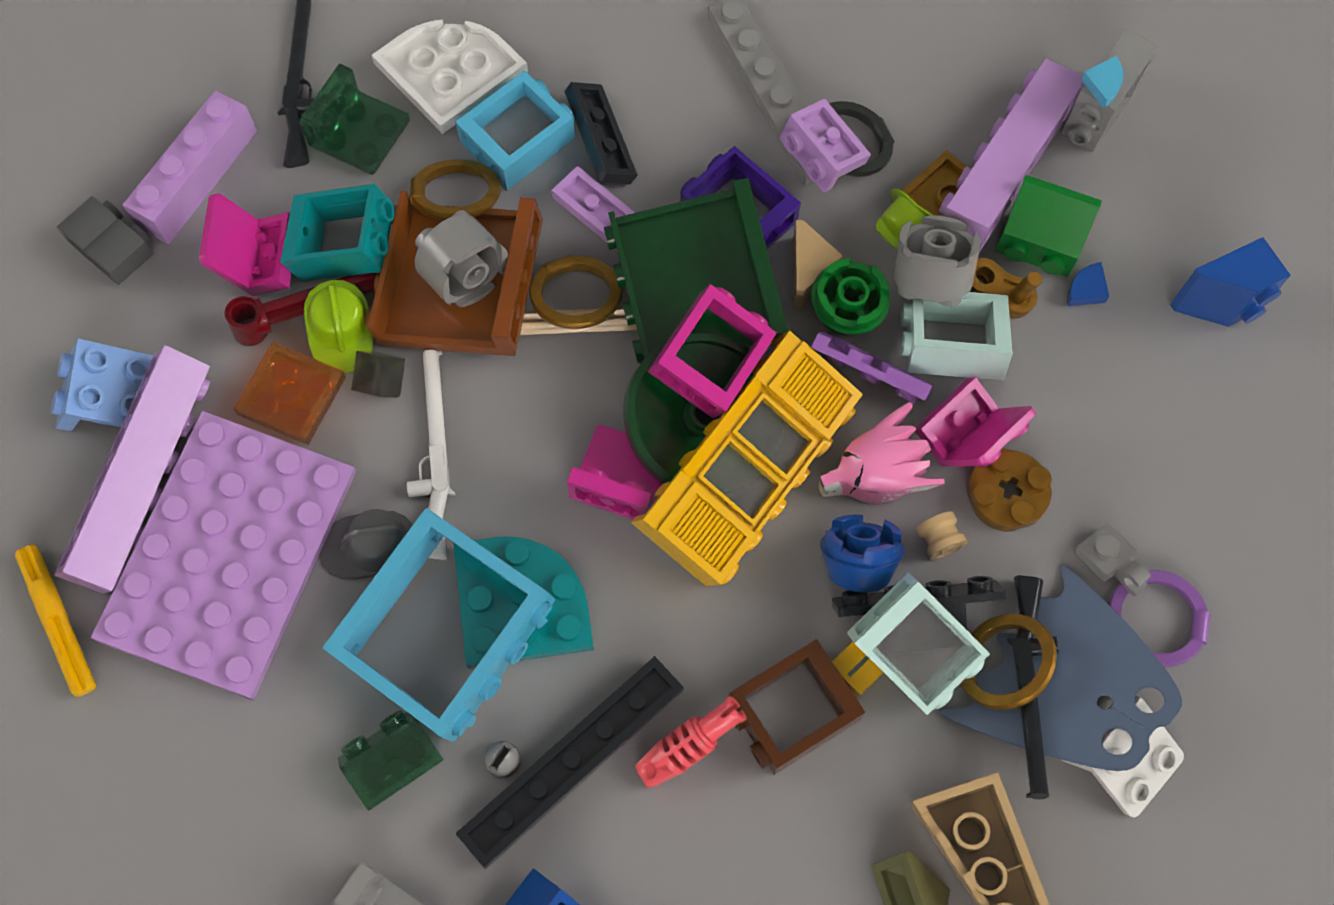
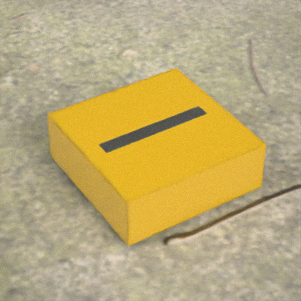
M854 642L832 661L851 691L858 698L884 673Z

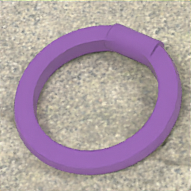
M1148 570L1151 578L1146 581L1147 584H1160L1175 590L1187 601L1191 608L1193 617L1189 642L1175 652H1152L1164 668L1183 664L1193 658L1203 645H1207L1211 613L1208 612L1199 592L1189 582L1170 572ZM1119 583L1114 589L1108 603L1120 616L1122 604L1129 593L1122 583Z

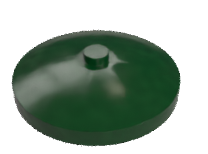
M691 333L676 356L718 387L724 389L749 349L741 343L721 335ZM667 341L655 348L637 366L627 385L623 403L624 428L630 447L641 465L663 484L670 482L682 468L679 462L683 456L689 451L695 450L706 437L703 433L704 429L713 420L723 415L721 414L715 419L711 418L647 372ZM752 373L749 375L742 388L745 387L748 381L752 378ZM761 401L738 430V433L771 461L780 444L784 420ZM728 444L705 473L704 477L724 494L748 484L758 477L761 472Z

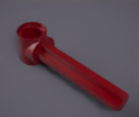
M377 272L345 276L336 280H344L355 285L365 295L375 291L374 280ZM315 287L263 304L260 298L254 299L249 296H239L232 299L226 305L224 315L235 340L245 346L257 345L266 338L268 333L272 332L271 325L304 315L305 300L310 291ZM254 318L247 324H240L245 319Z

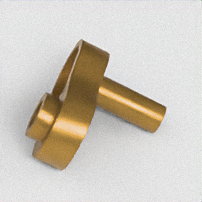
M978 258L974 282L970 292L1008 295L1010 318H1022L1037 304L1036 288L1042 283V276L1038 272L1032 271L1025 278H1021L1006 272L991 259Z

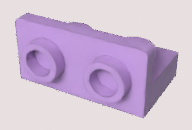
M825 98L791 114L780 136L786 150L797 159L807 172L808 177L824 193L832 189L838 177L866 164L871 155Z

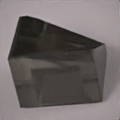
M357 351L351 390L377 397H399L401 394L405 358L380 352Z

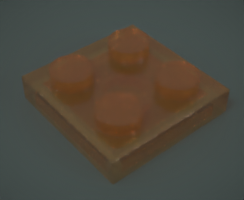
M272 342L236 403L234 411L243 418L309 445L344 383L346 376L344 371Z

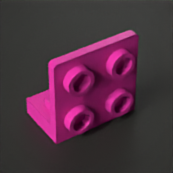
M597 425L580 469L573 467L567 480L569 498L630 519L647 513L656 500L655 492L662 484L636 458L626 433L604 425Z

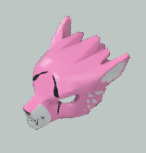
M911 402L895 410L874 428L862 434L848 445L841 457L839 467L820 476L818 487L823 497L848 495L864 503L880 505L883 502L899 499L905 494L926 491L945 484V480L942 478H919L926 474V469L930 467V460L920 461L924 455L931 451L930 445L927 440L909 439L916 431L914 426H898L911 411Z

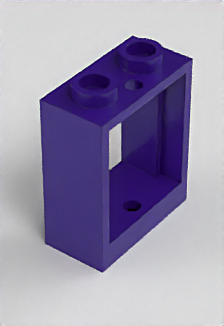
M733 146L724 155L718 154L709 163L707 170L698 178L692 177L684 184L680 191V202L716 193L732 178L736 181L749 178L752 194L770 209L760 219L764 240L768 249L795 225L799 217L801 202L738 148Z

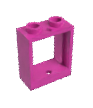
M710 284L697 296L647 372L715 419L728 410L777 332L768 326L767 320L760 314L752 311L748 312L737 304L735 297L730 292L720 287L715 288ZM707 308L754 342L724 389L718 387L676 356Z

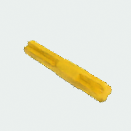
M31 544L18 549L15 552V558L70 692L75 697L84 696L95 690L96 684L67 617L68 614L53 578H51L42 554L36 545Z

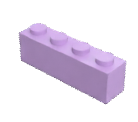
M216 90L212 93L122 204L137 226L144 232L169 245L258 132L247 107Z

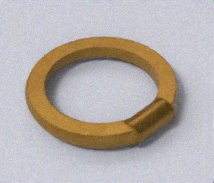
M451 159L433 163L422 169L410 181V203L424 215L443 221L452 217L454 213L460 210H465L473 217L479 216L495 205L501 193V182L492 169L479 162L465 159ZM450 173L474 174L484 179L489 185V190L482 199L467 206H441L425 197L426 186L432 180Z
M567 255L543 264V267L536 273L531 282L529 295L536 313L548 323L561 328L582 329L602 323L617 310L622 300V287H618L614 270L604 262L587 256ZM569 271H587L598 275L607 283L610 295L606 303L592 313L579 316L565 315L553 310L544 301L542 291L547 282L553 277Z
M1005 614L983 622L971 633L983 645L987 639L1000 631L1012 628L1023 629L1037 637L1042 650L1041 665L1036 676L1028 685L1017 692L1006 695L990 694L980 689L976 682V675L970 679L965 678L959 686L976 703L993 710L1015 709L1033 701L1047 687L1055 671L1057 653L1051 633L1038 620L1021 614Z

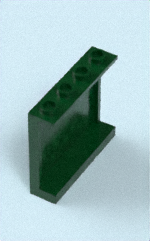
M749 178L733 181L732 189L617 218L614 211L608 213L611 225L605 226L604 231L609 250H618L621 263L613 265L618 287L626 286L630 301L623 302L628 326L636 324L639 339L632 341L637 364H640L655 348L669 340L697 296L710 284L715 288L720 287L730 292L735 297L736 303L748 312H756L764 317L769 324L768 326L777 332L774 338L788 332ZM708 308L691 331V333L721 335L733 339L747 348H750L754 343Z

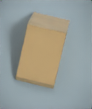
M796 220L793 234V308H801L811 299L812 287L817 276L830 264L843 259V255L804 220Z

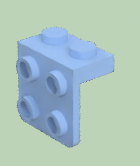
M78 338L68 354L62 353L59 360L57 376L63 377L61 391H55L51 404V414L57 415L55 429L72 432L80 419L121 428L153 355Z

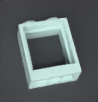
M969 292L961 298L960 304L952 307L944 306L939 302L925 301L918 298L910 299L909 303L902 304L900 326L907 327V332H903L901 356H908V373L966 378L976 377L978 379L1004 381L1013 355L1008 295ZM924 320L984 325L986 344L924 339Z

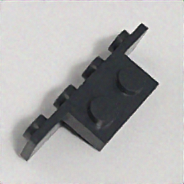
M973 576L967 579V583L951 584V582L945 580L930 581L924 587L966 630L967 603L1006 599V589L989 576ZM895 585L887 586L884 588V592L877 593L844 591L841 597L832 598V607L838 617L865 615ZM921 602L880 642V647L883 653L886 654L962 645L963 642Z

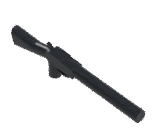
M297 0L287 82L283 91V107L277 112L278 116H286L288 126L283 166L286 168H295L309 163L300 113L321 114L323 109L322 100L312 98V87L303 77L312 0ZM303 84L309 86L308 98H302Z
M1017 575L1014 577L1019 614L1037 620L1043 580L1038 577ZM1017 629L1016 639L1007 638V642L1013 646L1018 689L1021 690L1036 676L1033 656L1042 655L1040 642L1037 638H1034V634L1023 629ZM1052 636L1056 646V653H1059L1057 636ZM1035 698L1028 704L1021 706V716L1030 792L1026 794V798L1040 800L1048 798L1049 791L1038 698Z

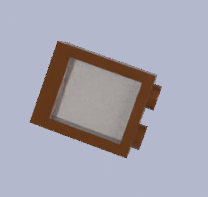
M817 639L729 693V696L733 697L741 706L737 711L743 710L746 715V720L742 723L740 722L735 728L738 731L745 728L753 741L749 748L755 760L762 769L769 766L774 775L860 721L866 713Z

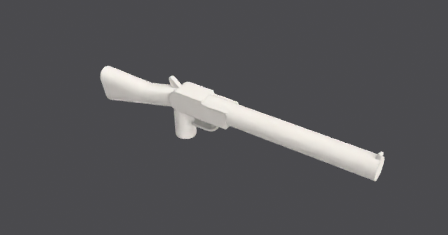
M431 349L423 352L430 444L429 456L424 457L419 463L420 480L407 482V492L409 498L431 495L428 509L443 519L447 495L456 496V494L450 488L439 364V356L442 355V351ZM427 460H430L431 479L422 480V466ZM443 537L429 558L447 560L445 537Z

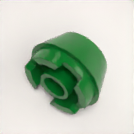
M852 258L840 259L826 267L815 279L811 293L814 310L823 325L831 332L842 336H853L874 329L884 320L890 307L889 286L883 273L873 264L870 267L860 262L851 261Z

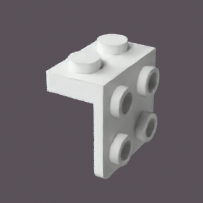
M1101 696L1097 700V705L1100 709L1108 710L1113 706V700L1108 696ZM1135 696V704L1141 711L1153 713L1142 697ZM1159 727L1149 737V752L1133 769L1112 771L1092 768L1065 760L1062 761L1092 772L1122 812L1135 818L1140 815L1183 762L1184 754L1164 727ZM1113 728L1104 734L1102 744L1109 753L1121 755L1130 750L1132 739L1125 730Z

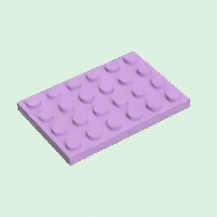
M202 411L90 638L98 643L254 701L356 474L355 467Z

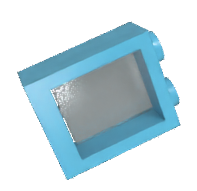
M525 70L455 121L459 142L479 163L486 165L495 172L501 185L506 190H509L575 139V118L570 108L564 103L559 104L551 97L547 86L539 79L534 80Z

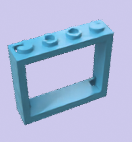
M425 508L322 648L441 738L455 742L457 737H461L467 727L472 728L476 721L474 714L484 700L489 701L497 693L502 684L500 677L510 664H516L522 658L528 647L527 639L535 628L540 629L546 624L548 620L545 617L553 608L552 604L556 599L542 587L431 510ZM443 537H446L528 596L447 709L439 717L358 657L357 654Z

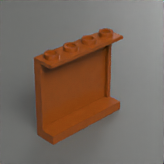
M401 191L398 204L394 206L395 215L393 221H391L392 228L388 239V253L384 257L381 273H377L374 280L375 297L373 305L366 312L365 322L367 330L370 331L379 346L516 356L543 223V217L536 199L520 197L518 210L489 209L485 213L474 217L507 250L508 257L503 276L498 272L491 281L495 285L493 290L480 301L470 306L458 307L456 303H451V306L447 304L415 269V256L418 247L415 245L417 236L427 228H434L443 220L433 219L421 213L410 203L407 191Z

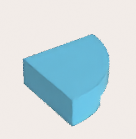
M1117 56L1085 71L1081 78V81L1102 108H1105L1114 100L1123 82V68Z

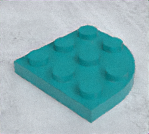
M505 536L474 540L542 587L556 599L552 604L553 608L545 617L548 621L540 629H534L526 641L528 643L527 650L519 661L594 650L586 594L577 574L564 558L549 547L525 538ZM453 543L465 662L467 668H475L528 595Z

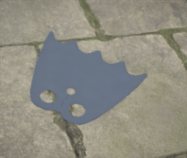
M1061 565L1060 572L1065 588L1062 594L1056 598L1041 597L1037 620L1049 630L1051 635L1057 636L1059 647L1053 676L1044 691L1037 697L1044 755L1104 770L1126 771L1133 769L1149 752V737L1153 731L1159 727L1169 725L1179 713L1182 707L1180 691L1168 671L1126 621L1068 567ZM999 633L997 635L998 642L1004 652V660L999 667L992 670H980L976 674V682L983 691L994 695H1006L1019 691L1013 646L1007 642V638L1016 639V634ZM1042 655L1033 656L1035 675L1040 668ZM1152 687L1160 691L1164 697L1163 707L1154 713L1141 711L1135 704V695L1140 689ZM1101 696L1110 697L1113 700V706L1108 710L1100 709L1097 705L1098 698ZM973 701L967 707L940 710V713L950 720L1025 749L1021 707L1010 710H993ZM1113 728L1125 730L1132 739L1130 750L1121 755L1109 753L1102 744V738L1108 730Z

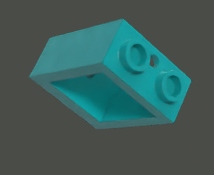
M375 183L294 195L280 263L300 281L381 272L384 257L389 249L388 237L391 221H393L395 215L394 204ZM363 217L358 247L320 252L326 222Z

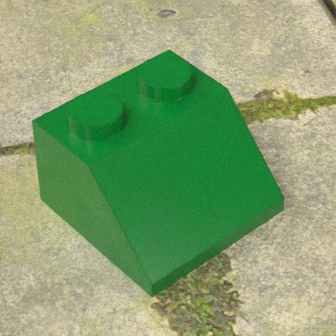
M1025 175L1008 214L995 252L1005 255L1012 261H1023L1041 267L1049 274H1061L1068 277L1081 254L1102 200Z

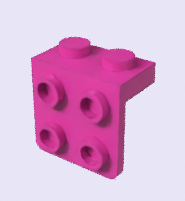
M222 194L210 195L199 254L201 264L251 296L289 288L291 272L280 263L290 213L286 212L257 219Z
M976 377L967 378L915 427V432L921 440L928 441L931 448L930 452L941 466L986 467L1001 456L1002 452L1000 449L1006 443L1020 437L1028 430V422L1036 415V412L1031 406L999 408Z

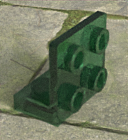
M339 63L299 122L310 147L372 175L375 174L409 123L410 117L407 112L360 92L353 70Z

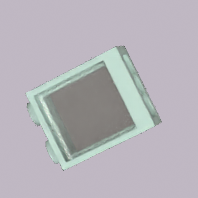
M909 572L847 632L855 645L926 715L933 709H939L947 704L953 696V690L965 678L970 679L975 676L984 666V659L990 655Z

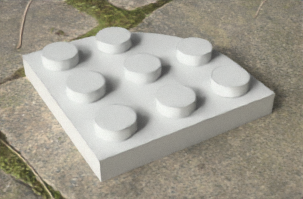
M434 20L417 25L403 32L371 55L375 66L442 134L455 126V121L524 70L528 72L527 62L499 35L482 25L465 21V25L443 24V20Z

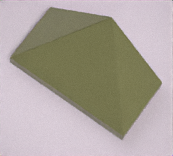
M911 851L871 864L884 905H948L950 889Z

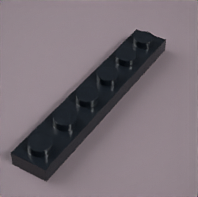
M654 656L455 834L478 862L487 869L684 691V687Z

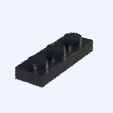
M570 82L564 92L599 183L631 184L638 175L602 84Z

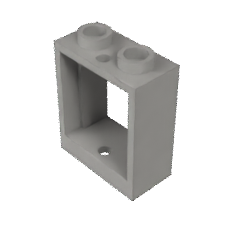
M1125 28L1102 60L1104 62L1114 56H1117L1123 68V82L1119 92L1108 106L1102 108L1084 85L1061 134L1069 138L1074 144L1094 152L1136 92L1159 46Z

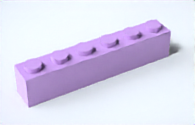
M1047 58L1038 71L1030 70L1021 88L1024 92L1022 95L1014 94L1005 112L1008 116L1006 119L998 118L989 135V138L992 140L989 144L984 141L981 143L973 158L974 167L972 169L967 166L965 167L956 184L958 191L956 194L949 192L939 209V214L967 224V232L975 237V233L979 235L981 239L980 251L1016 197L1025 175H1030L1068 116L1084 85L1081 81L1083 75Z
M166 345L154 353L54 576L101 594L112 592L113 588L116 587L126 566L125 561L130 549L135 548L145 528L141 524L147 510H154L163 489L158 487L164 473L169 474L178 459L179 452L174 450L180 436L185 438L192 427L195 416L191 415L190 412L195 400L200 402L209 388L210 380L205 378L210 368L209 365Z

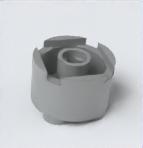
M465 210L457 211L452 217L442 221L434 228L423 230L415 240V245L418 247L415 256V269L417 273L450 306L451 303H456L458 307H467L480 301L495 287L491 281L499 272L503 276L508 257L507 250Z
M925 216L922 218V223L911 226L912 221L906 223L900 230L894 267V280L898 285L897 291L899 295L906 299L918 298L925 301L939 302L948 307L960 304L961 298L968 294L973 286L981 247L979 235L975 233V237L967 232V224L945 216Z

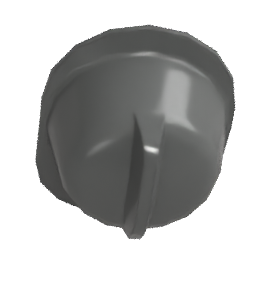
M371 509L357 515L339 519L333 523L319 554L321 564L331 575L341 579H357L376 575L413 524L402 514L379 509Z

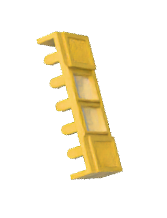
M791 331L774 338L770 343L774 347L773 351L769 356L758 361L751 372L753 374L752 378L745 387L740 389L728 410L704 429L703 433L706 437L695 450L689 451L683 456L679 462L682 468L670 482L662 484L655 492L654 496L657 500L647 513L636 516L631 522L704 586L726 584L733 578L739 569L737 563L744 553L751 551L762 539L763 532L760 530L768 519H775L783 511L787 504V501L784 499L792 487L795 489L806 480L810 474V470L807 468L815 457L819 458L829 449L833 443L832 435L838 427L844 426L853 417L856 411L854 406L863 395L805 341H801Z

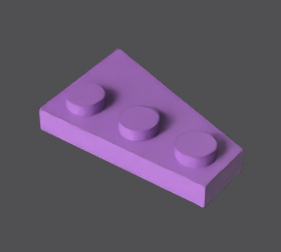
M829 332L818 333L811 348L824 353L822 358L837 366L844 368L845 364L860 370L858 376L871 383L880 385L881 381H884L896 387L894 394L912 403H916L918 398L925 401L934 384L912 373H908V371Z

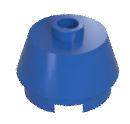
M860 514L845 515L833 519L832 528L825 530V535L820 541V548L831 581L843 589L854 592H874L885 588L891 581L905 554V548L901 543V530L895 524L885 519L883 526L863 522V515Z

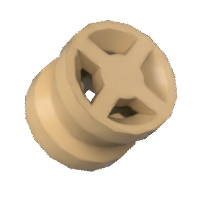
M953 511L936 515L924 521L916 528L919 537L925 539L928 544L926 552L931 560L948 556L960 550L968 543L966 536L958 532L955 526L957 518Z

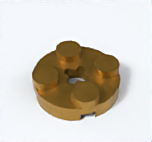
M1001 448V456L995 462L986 467L975 466L968 479L967 494L968 497L970 496L971 503L975 507L973 511L983 523L996 530L1010 532L1016 531L1017 528L1029 527L1043 516L1049 507L1052 497L1050 485L1052 477L1048 469L1041 466L1036 459L1028 454ZM1013 483L1019 491V496L1012 495L1010 499L1003 496L1004 489L999 487V484Z

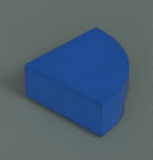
M1102 262L1091 264L1083 268L1076 275L1067 294L1068 306L1106 303L1110 296Z

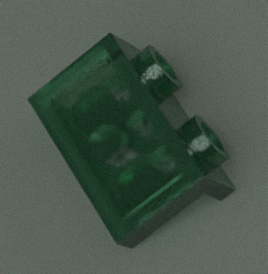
M401 710L394 712L379 724L381 728L379 731L367 739L364 735H361L341 749L343 755L337 759L339 768L368 811L444 761L419 720L408 712L404 714Z

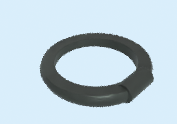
M848 101L829 103L838 115L851 116L865 123L872 130L879 143V155L876 159L844 175L866 177L881 171L888 164L892 156L894 139L883 118L867 107Z

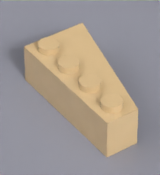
M998 772L912 801L911 808L976 905H1049Z

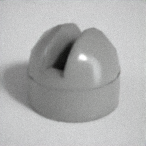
M496 742L485 753V766L495 777H510L520 766L519 752L509 742ZM507 748L510 751L504 757L498 769L495 768L493 763L501 751Z

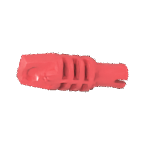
M729 696L723 703L704 717H691L665 738L657 742L635 765L646 787L654 788L682 774L715 750V746L718 745V738L740 722L742 723L746 720L744 711H737L741 707L739 703Z

